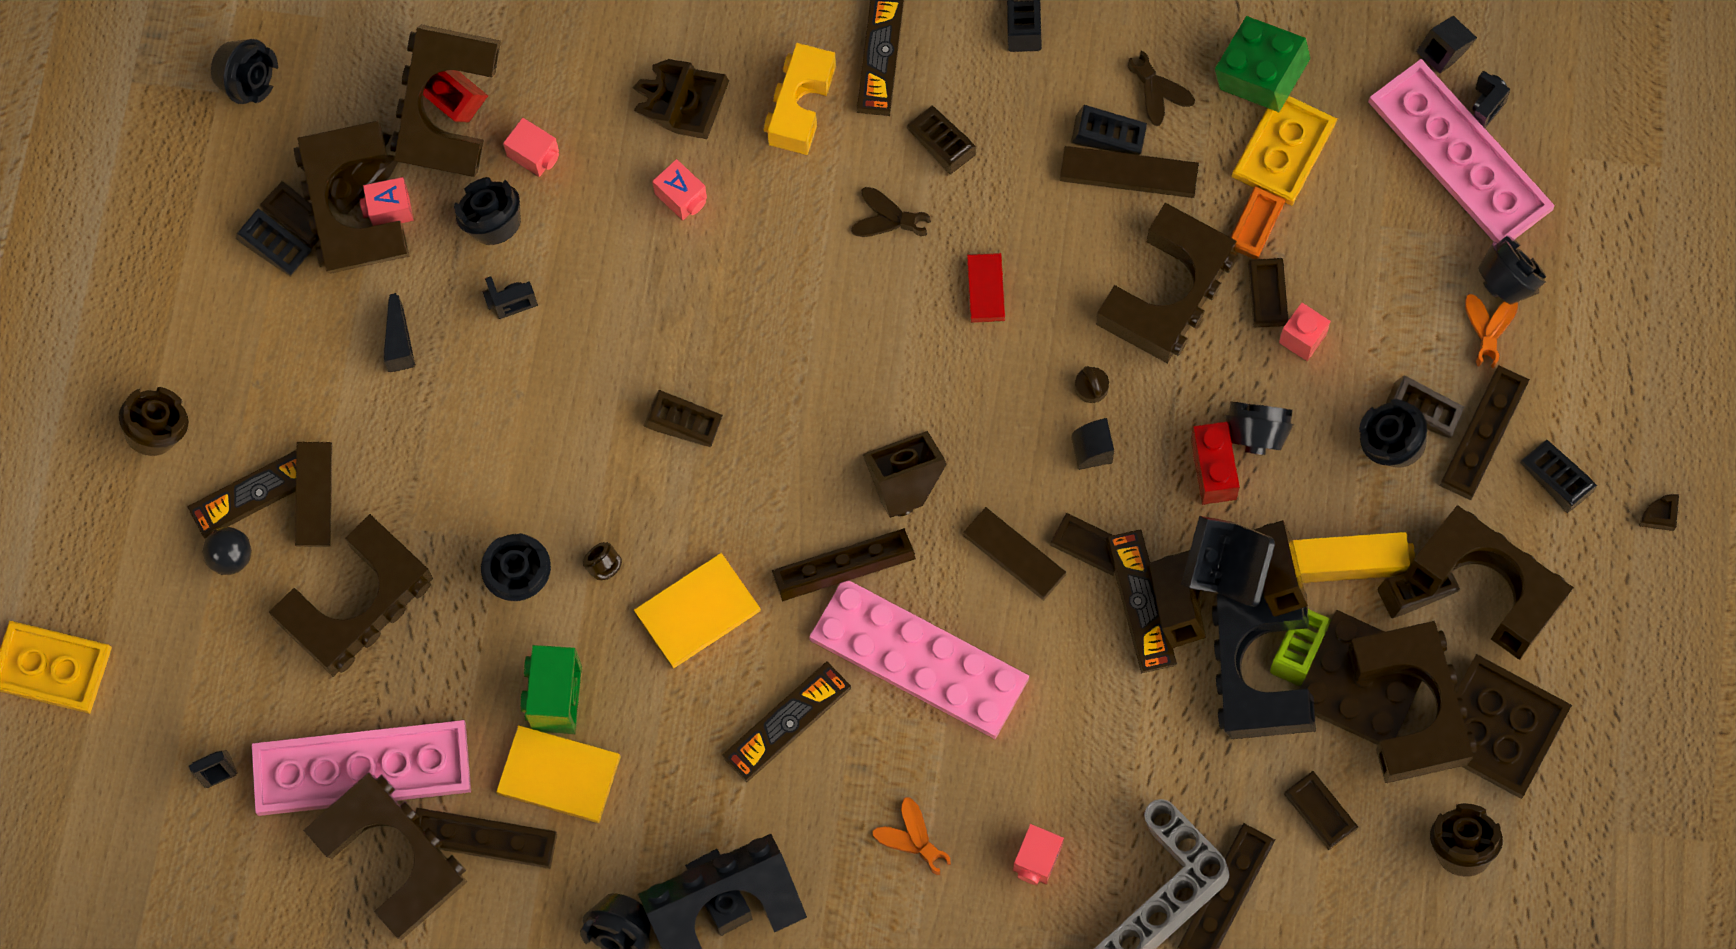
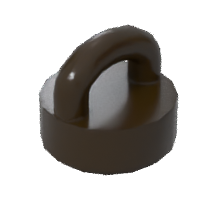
M1085 366L1076 376L1075 392L1085 402H1099L1108 393V376L1099 368Z
M601 542L587 552L583 559L585 569L595 579L600 581L613 577L622 565L621 556L608 542Z

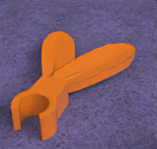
M1469 294L1465 300V309L1476 333L1481 339L1476 364L1478 367L1481 366L1484 360L1482 356L1488 355L1493 359L1491 367L1494 369L1499 360L1497 339L1514 319L1518 309V302L1510 305L1504 301L1490 319L1483 302L1477 296Z
M906 797L902 802L901 811L908 832L884 826L874 829L872 831L873 837L886 847L920 854L929 864L931 871L936 875H940V868H936L933 865L934 861L937 858H943L947 861V865H951L950 857L946 852L939 851L929 842L925 822L918 804L910 797Z

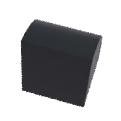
M1453 15L1433 27L1416 52L1436 71L1442 73L1470 48L1477 37Z
M1107 418L1085 424L1072 433L1071 439L1079 470L1113 463L1114 446Z

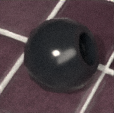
M222 527L214 530L205 539L202 553L206 565L211 570L221 575H232L240 572L249 563L252 549L249 538L243 532L232 527Z

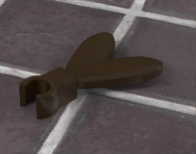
M1144 51L1140 52L1139 59L1144 61L1142 66L1135 65L1132 60L1133 58H1129V70L1137 74L1143 84L1145 83L1146 111L1153 125L1160 126L1165 116L1163 98L1182 107H1190L1195 104V99L1189 90L1164 77L1155 75L1156 71L1149 63V57Z
M865 187L861 190L865 203L879 215L865 218L855 223L851 228L853 235L870 237L895 230L900 226L901 229L913 231L918 236L927 235L925 227L919 228L916 226L919 221L931 222L930 216L927 213L902 212L893 201L879 190Z

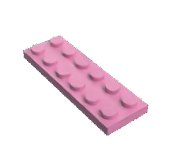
M1422 59L1370 96L1368 103L1494 242H1500L1507 235L1516 239L1553 211L1555 205Z
M851 581L840 583L810 635V641L993 739H996L1029 680V675Z
M464 720L252 743L255 811L258 816L329 808L367 773L375 775L376 778L382 774L395 788L391 795L396 801L471 793L467 731Z

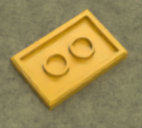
M1291 96L1287 98L1280 112L1267 108L1233 170L1232 178L1253 188L1256 186L1286 199L1285 203L1293 206L1337 123V118Z
M722 553L634 609V613L673 669L761 611L759 605Z
M9 620L0 647V692L90 714L112 647L108 644Z
M518 725L496 792L500 796L600 823L621 756L615 752Z

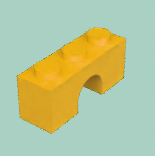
M796 43L793 54H787L783 67V72L786 73L783 83L777 84L773 102L777 104L774 113L768 112L764 124V132L768 133L770 146L808 155L817 127L816 112L803 109L797 104V101L808 93L827 96L836 69L835 52Z

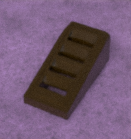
M933 105L907 125V129L949 175L976 155V146ZM930 118L936 121L924 131L919 128ZM941 127L943 131L931 139L929 135ZM949 136L951 140L940 147L938 143ZM957 144L959 148L949 155L947 151Z
M1405 375L1394 383L1386 404L1391 402L1390 399L1402 400L1404 393L1409 395L1406 402L1415 405L1418 398L1422 400L1419 410L1426 419L1427 429L1448 438L1453 436L1464 406ZM1430 404H1433L1435 408L1430 417L1426 414ZM1443 409L1449 411L1444 424L1439 422Z
M658 390L651 404L644 427L711 447L723 415ZM662 407L669 408L665 419L659 417ZM676 411L682 412L678 424L672 422ZM689 415L696 416L691 430L685 428ZM706 419L709 422L703 435L698 433L702 420Z
M1406 572L1385 578L1378 587V593L1391 618L1412 612L1460 590L1453 573L1450 574L1442 584L1443 587L1439 588L1433 597L1404 578L1403 576ZM1406 584H1410L1416 597H1412Z

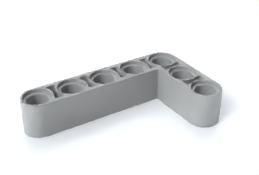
M1158 799L1149 803L1144 814L1145 821L1151 834L1183 868L1094 949H1123L1122 945L1125 939L1132 936L1140 939V943L1135 949H1156L1228 882L1229 871L1222 854L1168 800ZM1165 813L1172 816L1169 823L1164 826L1154 824V819L1160 814ZM1189 838L1196 841L1193 849L1189 851L1178 849L1179 843L1184 839ZM1209 864H1217L1221 867L1218 874L1212 877L1204 876L1202 871ZM1182 888H1190L1194 891L1193 896L1187 901H1179L1175 898L1177 892ZM1154 913H1165L1167 918L1163 924L1154 926L1149 923V919Z

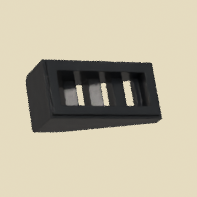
M1007 0L1008 50L1010 52L1040 51L1042 49L1040 0ZM1014 11H1034V12H1014ZM1034 23V24H1031V25H1014V24Z
M1083 105L1076 115L1071 143L1085 147L1140 155L1142 153L1147 123ZM1087 123H1092L1091 131L1086 130ZM1101 125L1106 126L1104 135L1099 134ZM1114 128H1120L1118 139L1113 138ZM1128 130H1133L1131 143L1126 142Z
M259 208L236 235V239L244 246L290 277L312 252L311 248ZM261 225L265 230L256 240L252 235ZM271 233L276 235L268 247L263 245V242ZM283 240L288 244L277 256L273 251ZM294 247L299 252L288 264L283 259Z
M396 293L390 294L388 300L383 357L388 372L405 370L416 365L404 307L399 295Z
M1548 440L1544 441L1520 462L1567 513L1590 496L1597 487L1595 482ZM1547 453L1551 457L1540 467L1535 464L1538 459ZM1557 463L1560 468L1549 476L1546 471ZM1566 473L1569 478L1559 485L1556 480ZM1575 483L1578 488L1569 494L1566 489Z
M227 750L214 752L189 765L191 773L207 789L238 774Z

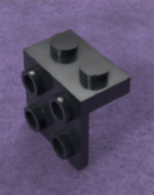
M1199 516L1181 585L1192 589L1217 592L1245 605L1255 607L1259 604L1275 541L1270 536L1232 521Z

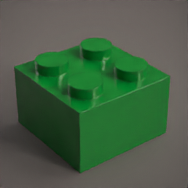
M1246 16L1215 68L1220 90L1280 112L1310 60L1306 38Z
M532 645V655L525 657L524 677H528V691H522L520 707L521 712H525V721H529L533 730L544 733L576 734L582 664L576 648Z

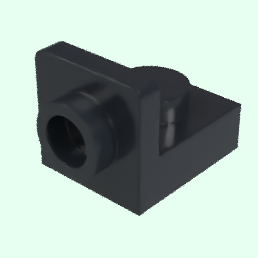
M1482 71L1475 87L1482 95L1477 99L1472 110L1475 112L1474 117L1486 128L1506 104L1510 88L1507 87L1504 80L1500 77Z
M492 277L485 278L488 289L482 292L489 310L496 308L499 319L538 306L530 281L526 283H512L506 286L503 291L497 293Z

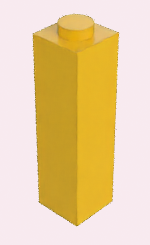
M1406 532L1293 540L1303 583L1391 577L1406 572L1415 558L1414 545L1407 542Z

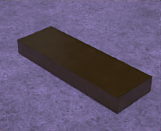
M297 442L295 546L331 547L332 442Z
M987 507L982 510L963 532L965 538L1043 601L1066 576L1064 569Z

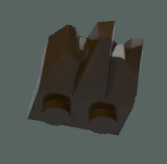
M673 59L653 64L652 70L657 75L656 79H640L633 87L638 93L648 98L646 102L638 103L634 111L676 134L708 139L729 83L725 74L698 70L690 62Z
M382 131L386 146L392 135ZM389 154L388 158L346 167L333 179L329 188L328 199L340 213L347 215L360 201V198L365 196L363 185L386 181L391 176L398 163L394 161L395 156Z

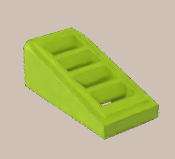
M1309 609V626L1319 629L1318 633L1308 629L1287 630L1270 669L1271 674L1298 686H1301L1305 680L1332 620ZM1295 634L1299 637H1302L1308 641L1313 642V644L1311 645L1293 636ZM1290 647L1307 655V657L1305 658L1287 649Z

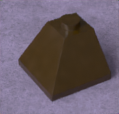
M928 431L863 454L881 503L890 518L908 515L914 509L922 507L947 465L945 458Z

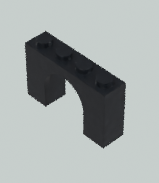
M1263 592L1259 604L1255 607L1217 594V605L1212 606V618L1214 626H1219V639L1214 640V652L1216 660L1221 661V673L1216 674L1217 692L1223 696V708L1218 709L1220 729H1224L1231 739L1316 732L1314 697L1308 689L1278 692L1258 691L1245 683L1241 670L1245 651L1258 637L1270 632L1309 628L1308 606L1274 617Z
M772 834L754 839L749 844L729 853L721 854L705 864L688 869L682 874L663 883L655 884L638 894L662 949H702L695 933L696 917L701 908L711 898L727 891L740 890L755 895L759 899L774 933L807 918L784 858Z

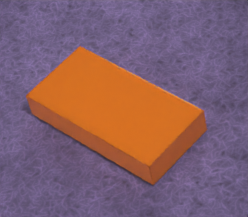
M1256 186L1254 187L1231 235V238L1237 241L1236 252L1252 259H1259L1285 205L1286 199Z

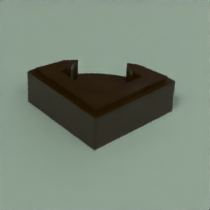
M1679 494L1665 495L1652 502L1644 511L1639 526L1674 531L1677 527Z

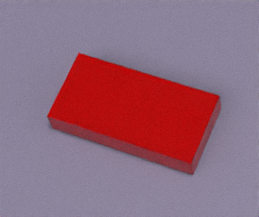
M1001 253L967 255L971 323L1005 321Z

